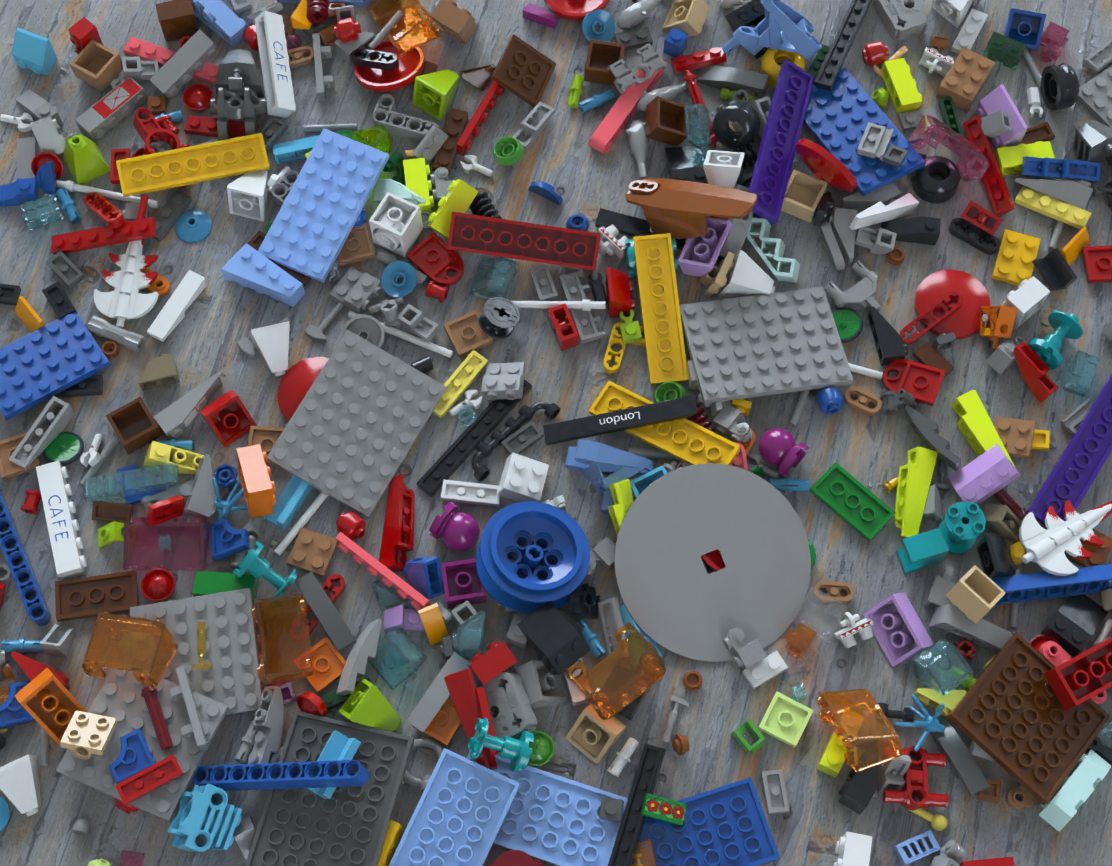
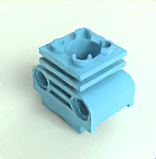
M194 784L192 792H183L179 801L177 815L171 821L167 833L175 835L171 846L183 851L203 852L208 849L227 850L234 841L233 833L235 828L241 822L242 809L234 808V805H227L228 795L223 789L211 784L205 786Z

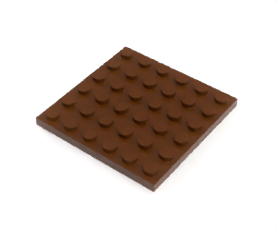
M1015 632L947 717L1038 801L1045 805L1056 793L1110 716L1091 699L1073 708L1064 710L1044 676L1045 672L1053 669L1055 666Z

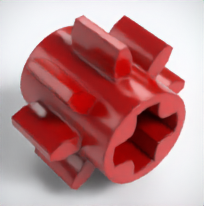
M964 637L960 643L956 640L954 641L953 646L955 648H952L950 651L955 656L954 661H962L964 665L967 659L969 661L974 660L972 654L976 653L977 649L973 648V641H965Z

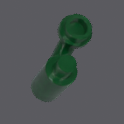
M396 152L389 157L383 171L392 172L397 169V175L392 180L405 185L403 178L404 156Z

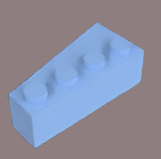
M191 0L196 17L233 48L244 39L243 35L248 27L247 23L242 18H239L221 0Z
M247 243L221 268L225 280L234 281L242 287L251 288L257 293L271 296L272 299L292 307L305 295L301 282Z

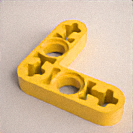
M622 322L614 324L604 357L603 368L609 374H615L619 371L627 343L623 344L621 334H618L620 330L619 325ZM640 326V331L644 334V329ZM643 338L642 341L630 343L646 347L645 338ZM618 344L622 349L615 352L611 349V346ZM612 357H615L613 368L609 367V364L611 363Z

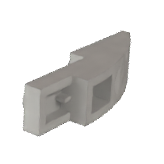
M739 184L734 187V189L746 192L749 190V188ZM752 211L742 219L728 218L727 221H731L733 225L719 256L724 257L728 251L736 256L741 250L751 223Z
M265 686L261 694V702L255 713L253 726L259 728L255 736V744L249 755L248 764L268 763L270 754H278L284 722L283 697L281 687Z

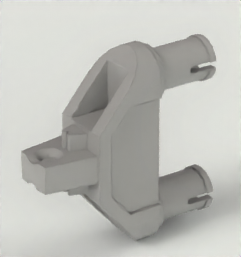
M860 260L857 263L855 262L851 269L857 273L862 279L846 292H842L833 281H830L824 287V290L834 299V303L838 308L846 307L853 310L866 308L869 311L870 307H875L879 311L880 305L874 295L876 292L877 274L874 271H869Z

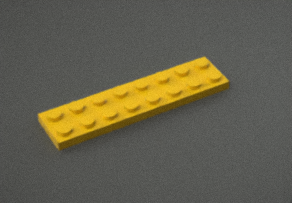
M262 133L116 161L123 197L270 169Z
M671 233L633 237L650 385L665 382H686L689 378Z
M608 380L589 409V414L593 416L653 404L654 402ZM686 418L622 430L689 465L715 463L731 466L741 450L740 445Z

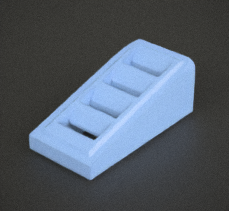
M931 830L893 847L902 866H907L941 849ZM925 837L929 838L933 848L929 849L924 839ZM917 841H921L926 851L922 852ZM910 844H914L918 855H915ZM904 847H907L911 855V858H908L905 850L903 849Z

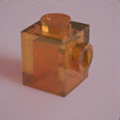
M799 622L794 631L790 629L785 640L788 642L785 648L793 656L803 658L817 632Z

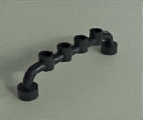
M537 402L531 407L527 405L522 406L518 412L520 416L516 420L513 417L508 418L504 424L507 428L502 432L496 429L490 436L491 442L488 444L481 442L477 446L476 450L478 453L472 460V468L475 471L474 477L481 482L489 476L490 470L485 465L480 466V461L483 458H487L493 449L501 445V442L511 433L519 430L526 420L532 419L535 412L544 409V414L552 420L559 414L561 408L555 403L549 404L547 402Z

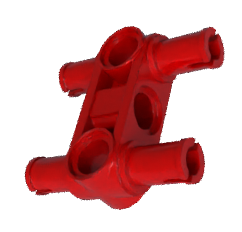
M915 746L902 748L901 750L882 749V762H886L890 753L914 755L917 758V761L911 759L912 762L903 776L905 784L902 791L883 790L882 798L884 803H900L912 811L919 808L926 809L929 806L944 808L948 806V795L929 793L927 781V765L944 767L946 765V755L944 753H927L921 747L915 752ZM911 795L917 796L919 802L914 801Z

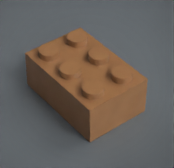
M963 47L941 82L936 98L952 97L954 107L968 113L990 77L995 62Z

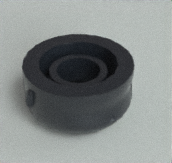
M1062 63L1058 66H1046L1042 71L1041 93L1044 103L1049 110L1069 108L1078 99L1079 80L1075 70L1068 64Z
M733 100L726 104H721L713 119L714 136L722 145L732 149H739L742 146L745 147L750 143H754L755 136L760 127L758 113L750 104L744 101ZM729 120L737 121L741 125L742 131H733L729 126Z
M943 156L925 158V166L915 170L914 175L911 177L914 192L919 198L929 203L938 204L950 200L956 193L961 179L958 167L952 160ZM930 175H939L943 180H935Z

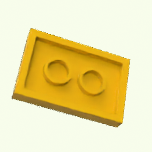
M1005 229L991 279L1019 286L1025 279H1031L1034 268L1032 261L1037 257L1041 239Z

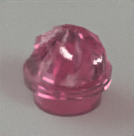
M289 34L285 37L287 50L301 47V39L298 35Z

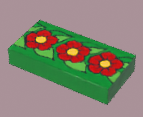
M647 793L645 794L641 815L682 826L687 804Z

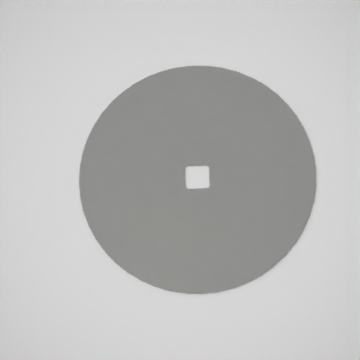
M707 463L690 465L676 469L654 481L642 491L628 509L620 526L615 546L614 561L617 585L623 602L634 621L651 639L675 654L699 661L720 662L733 660V651L726 648L723 639L726 638L727 632L734 628H740L744 632L742 642L745 644L758 639L764 649L773 643L788 629L798 615L809 587L811 573L810 548L804 527L792 505L781 492L763 478L750 471L726 464ZM718 549L725 568L708 574L701 556Z

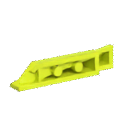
M971 390L957 397L951 406L960 417L956 426L979 457L998 444L1013 464L976 390Z
M923 447L908 450V464L899 467L894 524L896 527L901 528V536L907 538L917 535L919 532L938 455L936 451Z

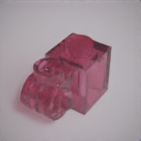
M1050 21L1040 40V45L1043 46L1040 53L1041 60L1045 62L1057 61L1061 54L1060 48H1065L1069 41L1067 38L1069 30Z

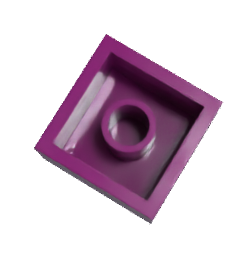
M476 558L441 563L448 609L454 608L467 600L471 605L487 603L486 590L482 586L476 570Z

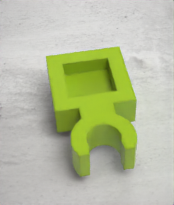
M630 310L629 317H625L623 312L620 311L619 318L622 323L619 325L623 344L642 341L639 322L633 321V310Z

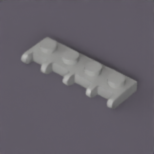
M584 270L559 276L566 301H583V299H586L584 292L590 290L588 284L581 285L579 279L585 275ZM569 309L579 333L581 344L606 337L605 331L598 332L596 324L601 322L599 316L593 318L591 311Z

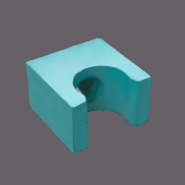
M937 528L902 539L901 542L904 548L896 550L895 553L904 574L941 564L948 554L949 548L941 529Z

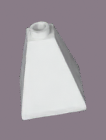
M932 0L931 8L958 28L973 0Z
M708 150L703 165L708 184L734 189L745 153Z
M261 170L246 173L227 186L230 214L265 221L268 196L267 183L269 181L268 171Z
M740 250L733 258L735 264L732 270L727 272L725 277L728 279L723 288L720 287L718 296L721 298H737L760 294L770 295L774 293L776 287L773 286L774 280L744 251Z
M289 321L251 329L250 331L254 344L271 373L275 374V377L285 375L288 370Z
M30 754L0 767L1 791L27 817L38 813V808L41 807L38 760L36 755Z

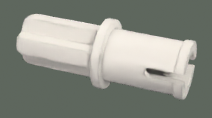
M630 737L621 751L616 752L617 756L607 771L618 778L627 762L630 763L631 760L629 758L639 742Z

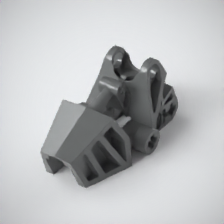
M242 49L229 51L219 63L216 79V97L211 98L210 103L211 114H218V141L229 139L228 119H245V135L247 136L257 132L256 114H266V98H264L251 51Z
M1095 120L1078 126L1075 130L1072 147L1075 159L1102 163L1105 158L1111 166L1112 128ZM1100 169L1099 182L1089 181L1091 183L1090 187L1093 188L1091 196L1095 197L1104 193V201L1112 212V177L1109 179L1104 171Z

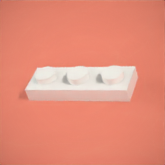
M972 8L950 51L959 54L963 47L971 50L988 14Z
M443 479L442 501L499 507L501 496L497 495L499 488L497 485Z

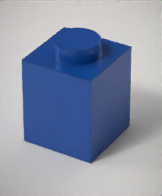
M673 27L664 40L663 52L674 58L682 55L687 47L688 34Z

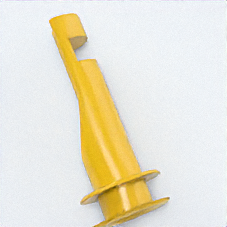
M898 477L882 483V487L888 494L891 491L893 492L894 487L898 485Z

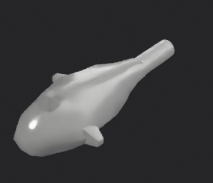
M637 0L636 3L622 11L616 25L623 30H633L634 26L641 23L644 18L652 13L661 0Z
M688 83L662 87L649 93L643 91L637 108L646 112V106L657 96L673 101L679 94L688 89Z
M632 120L630 128L626 129L631 149L630 155H634L639 169V177L643 179L647 178L645 163L651 146L649 138L646 137V122Z

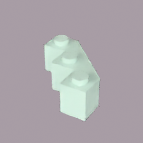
M752 218L746 236L778 281L797 283L800 269L798 261L796 259L783 258L786 245L781 239L769 238L771 225L766 219Z
M1093 750L1082 755L1077 762L1078 765L1069 777H1066L1056 794L1047 804L1040 805L1043 809L1039 816L1058 832L1073 818L1078 808L1088 799L1095 790L1096 785L1103 780L1111 768V765Z

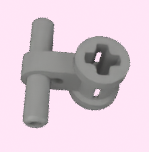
M403 297L393 300L386 299L380 301L379 304L367 307V311L369 314L381 311L385 317L383 319L384 325L388 327L396 326L400 323L397 320V309L399 305L404 304Z

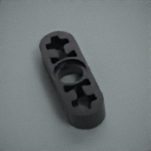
M356 49L350 54L352 63L356 66L389 71L399 66L398 57L394 53Z
M954 218L949 225L951 235L985 254L992 255L996 253L1000 245L996 237L962 218ZM957 225L961 226L959 229H955ZM976 233L979 239L973 240L969 234ZM990 243L993 244V246H991V248L987 246V245L990 244Z

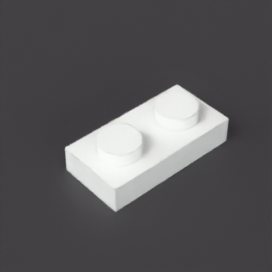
M776 650L768 655V657L743 670L742 673L754 690L787 670L788 666Z

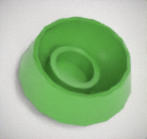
M502 137L494 145L493 158L500 165H512L522 157L524 152L523 146L513 137Z
M665 382L658 386L654 395V402L658 403L687 397V394L682 385L676 382Z
M532 731L534 742L529 741V748H532L528 764L531 766H542L552 759L555 745L553 739L547 733Z

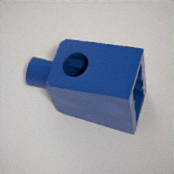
M418 557L406 562L403 574L407 576L408 584L428 600L445 593L439 557Z

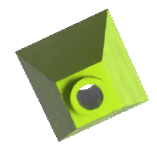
M446 69L417 76L415 78L412 104L442 121L458 87V73Z
M82 134L67 140L63 160L77 184L84 185L110 172L109 165L94 141Z
M363 677L354 688V692L350 694L339 710L342 715L352 722L384 731L396 732L402 724L400 716L377 686Z

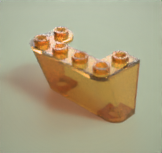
M374 0L366 7L382 29L398 10L404 13L387 34L389 40L401 54L442 37L440 35L442 30L425 8L420 5L421 3L418 0Z
M304 594L254 600L255 607L251 608L252 618L260 630V633H257V643L261 645L262 652L258 653L260 666H257L258 679H261V684L275 686L312 676L313 662L307 605Z
M107 612L99 613L84 656L82 668L87 676L99 678L106 677L101 667L131 671L139 684L157 686L178 645L166 624L161 620L114 615Z
M630 622L613 634L619 648L592 669L587 671L583 662L578 660L564 671L568 680L603 720L612 718L661 680L666 672V667L656 648ZM629 631V636L621 640L622 634ZM577 669H581L580 674L574 677L573 672Z
M867 688L818 692L816 700L820 708L818 712L819 718L827 726L833 724L836 735L838 737L841 736L844 748L846 749V753H844L846 763L852 765L855 772L903 755L901 741L897 732Z

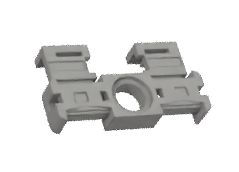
M650 43L634 52L635 55L640 54L642 64L630 71L623 65L625 63L623 59L607 67V70H611L616 78L614 84L620 94H624L626 92L625 89L633 84L637 86L653 76L652 73L657 70L667 68L666 62L661 61L663 59L661 54L656 55ZM638 69L644 72V78L637 76L636 72Z

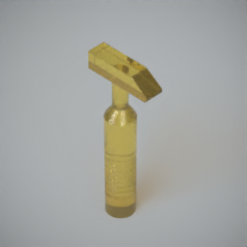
M205 622L197 623V654L199 655V664H194L193 670H208L213 667V664H204V655L206 653Z

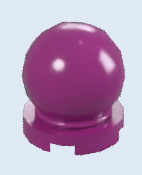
M783 428L767 430L761 436L758 444L759 454L762 459L772 466H779L778 473L783 477L789 475L788 470L792 466L794 468L798 466L806 455L805 450L809 449L802 442L796 444L794 436Z
M447 503L443 507L446 511L441 517L437 515L429 529L431 533L429 535L435 539H439L442 536L444 544L449 549L467 551L473 548L479 540L480 528L478 522L472 515L465 512L457 513L458 506L454 503Z

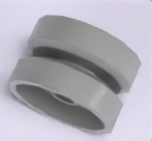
M361 314L348 320L344 326L343 335L347 329L360 337L364 334L367 337L365 340L383 349L385 333L378 319L371 315Z

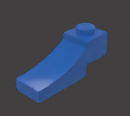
M17 178L13 183L0 186V206H21L22 202L38 201L39 187L36 179Z

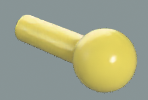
M922 808L914 811L909 810L929 821L932 828L936 831H943L947 827L948 821L942 814L933 815Z

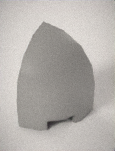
M934 484L929 487L922 519L925 516L932 517V521H942L941 497Z

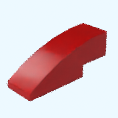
M1023 341L1014 348L1016 361L1026 384L1039 402L1042 403L1058 389V386L1046 375L1050 368Z

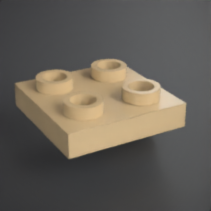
M728 251L711 271L700 277L701 283L706 286L703 296L710 298L713 294L718 293L720 287L723 288L728 279L725 276L727 272L732 270L735 264L733 262L735 254Z
M76 710L60 741L61 748L71 749L73 754L80 759H89L91 754L102 756L117 725V719Z

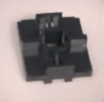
M588 583L580 584L572 593L567 595L570 596L568 606H571V614L593 620L598 619L597 609H599L600 595L596 596L595 588L589 586Z

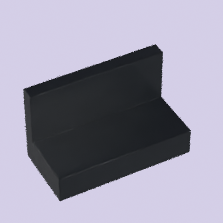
M1058 248L1052 249L1044 258L1032 261L1051 291L1066 289L1077 279V276Z

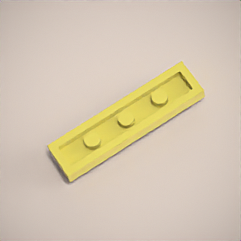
M1024 185L1015 198V203L1080 230L1087 225L1092 214L1089 211Z
M473 350L444 383L447 389L432 413L442 419L486 367L488 360Z

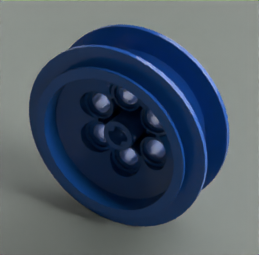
M536 501L514 503L498 511L486 524L476 552V570L486 592L496 602L512 611L530 615L545 602H551L557 609H560L570 602V596L567 595L582 584L590 564L589 543L580 525L563 510L550 504ZM517 575H522V576H524L525 578H524V579L519 578ZM538 576L543 577L545 580H540Z

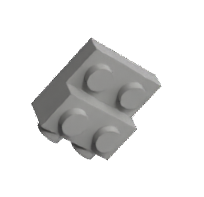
M350 267L331 290L329 297L336 302L343 303L351 311L362 314L371 305L374 297L380 295L382 291L381 281L366 272L362 274Z
M525 363L487 364L486 375H483L481 391L484 399L494 401L497 399L514 400L522 398Z

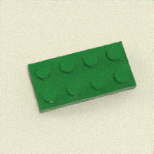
M836 462L810 488V492L868 542L895 515V512Z

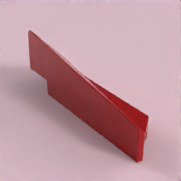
M401 474L393 477L389 484L379 562L391 571H403L407 562L406 551L413 550L415 494L412 489L406 488L403 483L404 476Z
M472 668L447 675L444 680L468 741L471 737L475 736V725L478 718L488 719L487 734L496 737L485 688L479 687L475 689ZM483 747L476 762L488 769L495 770L497 769L495 755L498 754V751Z

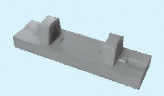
M314 33L312 37L317 95L319 103L326 102L325 90L335 87L333 76H324L323 59L332 58L331 46H322L320 34Z
M184 666L176 668L180 685L170 689L171 697L174 700L184 698L191 724L181 727L182 736L184 738L195 736L200 751L207 750L209 746L188 673Z

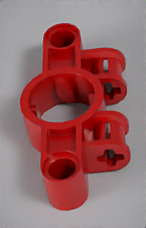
M146 108L136 110L133 125L145 142L143 148L144 155L155 153L149 145L152 142L164 141L170 145L172 150L190 147L188 143L180 146V140L177 137L179 129L171 122L169 115L155 119ZM187 185L179 186L177 188H185Z

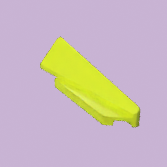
M630 479L608 485L614 504L607 507L617 536L622 521L634 502Z

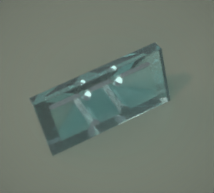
M378 578L372 584L381 612L399 605L405 607L411 602L407 598L402 599L392 586L388 588L381 581L382 578Z

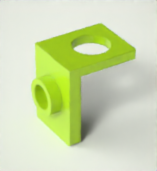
M113 521L97 530L98 548H104L116 541L134 544L133 525ZM122 528H125L128 531V538H124L122 536Z

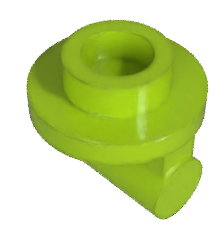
M880 88L873 92L872 99L880 109L885 110L890 93L884 88Z

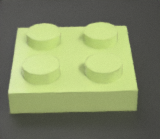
M776 691L758 729L795 748L814 710Z

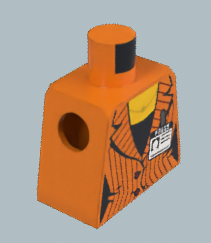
M1001 305L981 307L980 336L989 338V349H996L1000 346L1001 339H1010L1017 308Z

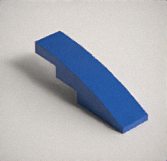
M1025 156L1023 157L1021 175L1099 182L1101 163Z

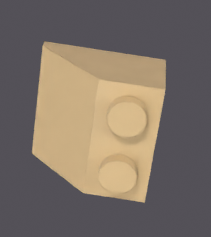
M704 0L673 1L662 30L669 33L674 27L688 34V38L697 36L702 31L710 6Z
M593 701L582 711L565 739L597 765L617 742L627 726L599 703Z

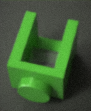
M751 719L747 720L730 734L745 753H748L750 750L752 753H755L763 746L761 742L765 739Z

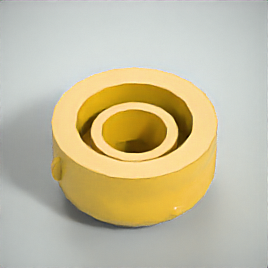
M769 48L760 57V73L769 75L767 84L775 89L781 66L777 63L787 59L806 71L805 58L799 53Z

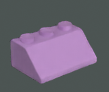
M999 85L979 101L976 115L985 117L1000 110L1009 113L1013 131L991 138L992 144L995 148L1017 146L1021 144L1028 127L1004 85Z
M706 217L707 234L697 238H688L678 259L683 274L701 277L713 269L733 225L731 221Z
M996 444L950 476L949 479L963 502H974L979 505L1021 475L1000 446Z
M905 592L892 594L863 614L867 620L872 619L874 624L871 625L872 631L892 667L919 656L934 646Z

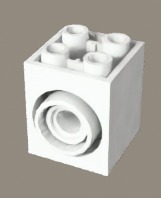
M389 192L386 193L369 220L373 243L402 257H406V254L409 253L423 230L420 207Z

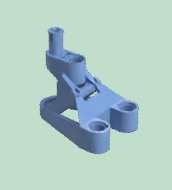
M760 0L764 6L765 18L755 28L740 26L732 34L733 37L721 47L728 56L741 44L753 55H756L763 47H767L772 50L780 49L799 53L806 60H810L822 48L819 41L811 35L815 30L812 23L782 0Z
M579 439L577 447H568L565 467L581 472L591 482L595 490L603 495L600 511L609 514L607 506L613 505L614 501L608 485L628 479L637 473L646 474L652 471L654 462L599 442ZM603 473H612L606 478L603 476Z

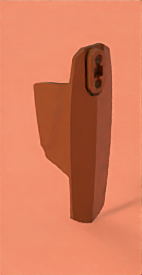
M643 178L630 183V190L626 194L628 203L643 208L644 216L655 234L671 233V238H697L705 236L707 234L706 215L742 219L753 209L758 199L756 194L699 182L662 178Z

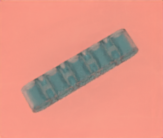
M169 463L86 478L83 481L84 499L88 502H93L94 500L103 501L179 486L178 465Z

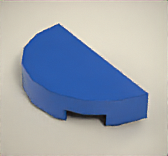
M49 161L44 163L39 171H37L36 181L38 187L44 193L48 194L49 197L57 198L56 191L58 188L54 162Z
M532 182L528 190L558 205L563 201L561 194L558 196L554 192L555 188L546 182Z

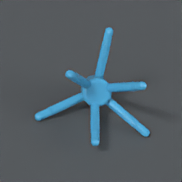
M216 478L212 479L216 495L214 505L217 506L216 511L218 512L217 522L225 519L226 515L230 514V511L248 510L247 506L232 507L245 491L241 489L235 495L240 485L239 480L233 487L227 501H223L220 497Z
M912 694L911 697L923 714L912 706H909V709L914 710V714L921 718L922 721H915V723L895 722V726L925 729V732L914 748V751L917 752L929 732H944L945 726L939 724L938 717L945 704L941 703L934 717H932L916 695Z

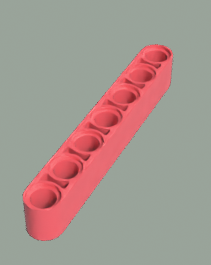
M661 68L652 73L653 76L637 86L633 84L625 89L626 92L621 94L591 136L588 143L589 147L603 154L608 152L637 111L643 91L649 93L665 69L662 70ZM640 69L636 73L639 78H644L645 76L644 72Z

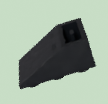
M751 0L727 14L725 18L733 32L740 26L755 28L765 18L764 6L760 0ZM763 47L754 57L758 59L769 48Z
M874 740L872 745L867 743L858 758L861 762L857 761L848 775L851 780L847 779L838 792L841 795L838 802L859 815L868 806L877 790L878 741Z

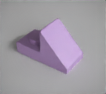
M403 605L384 610V631H424L418 610L404 609Z

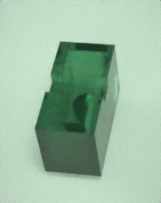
M993 32L983 56L994 62H1002L1003 66L1016 70L1027 45Z

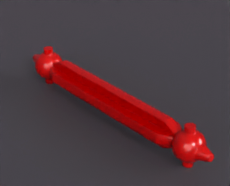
M686 70L683 81L688 83V90L702 131L707 137L704 142L715 149L717 139L713 136V127L699 86L695 82L697 75Z

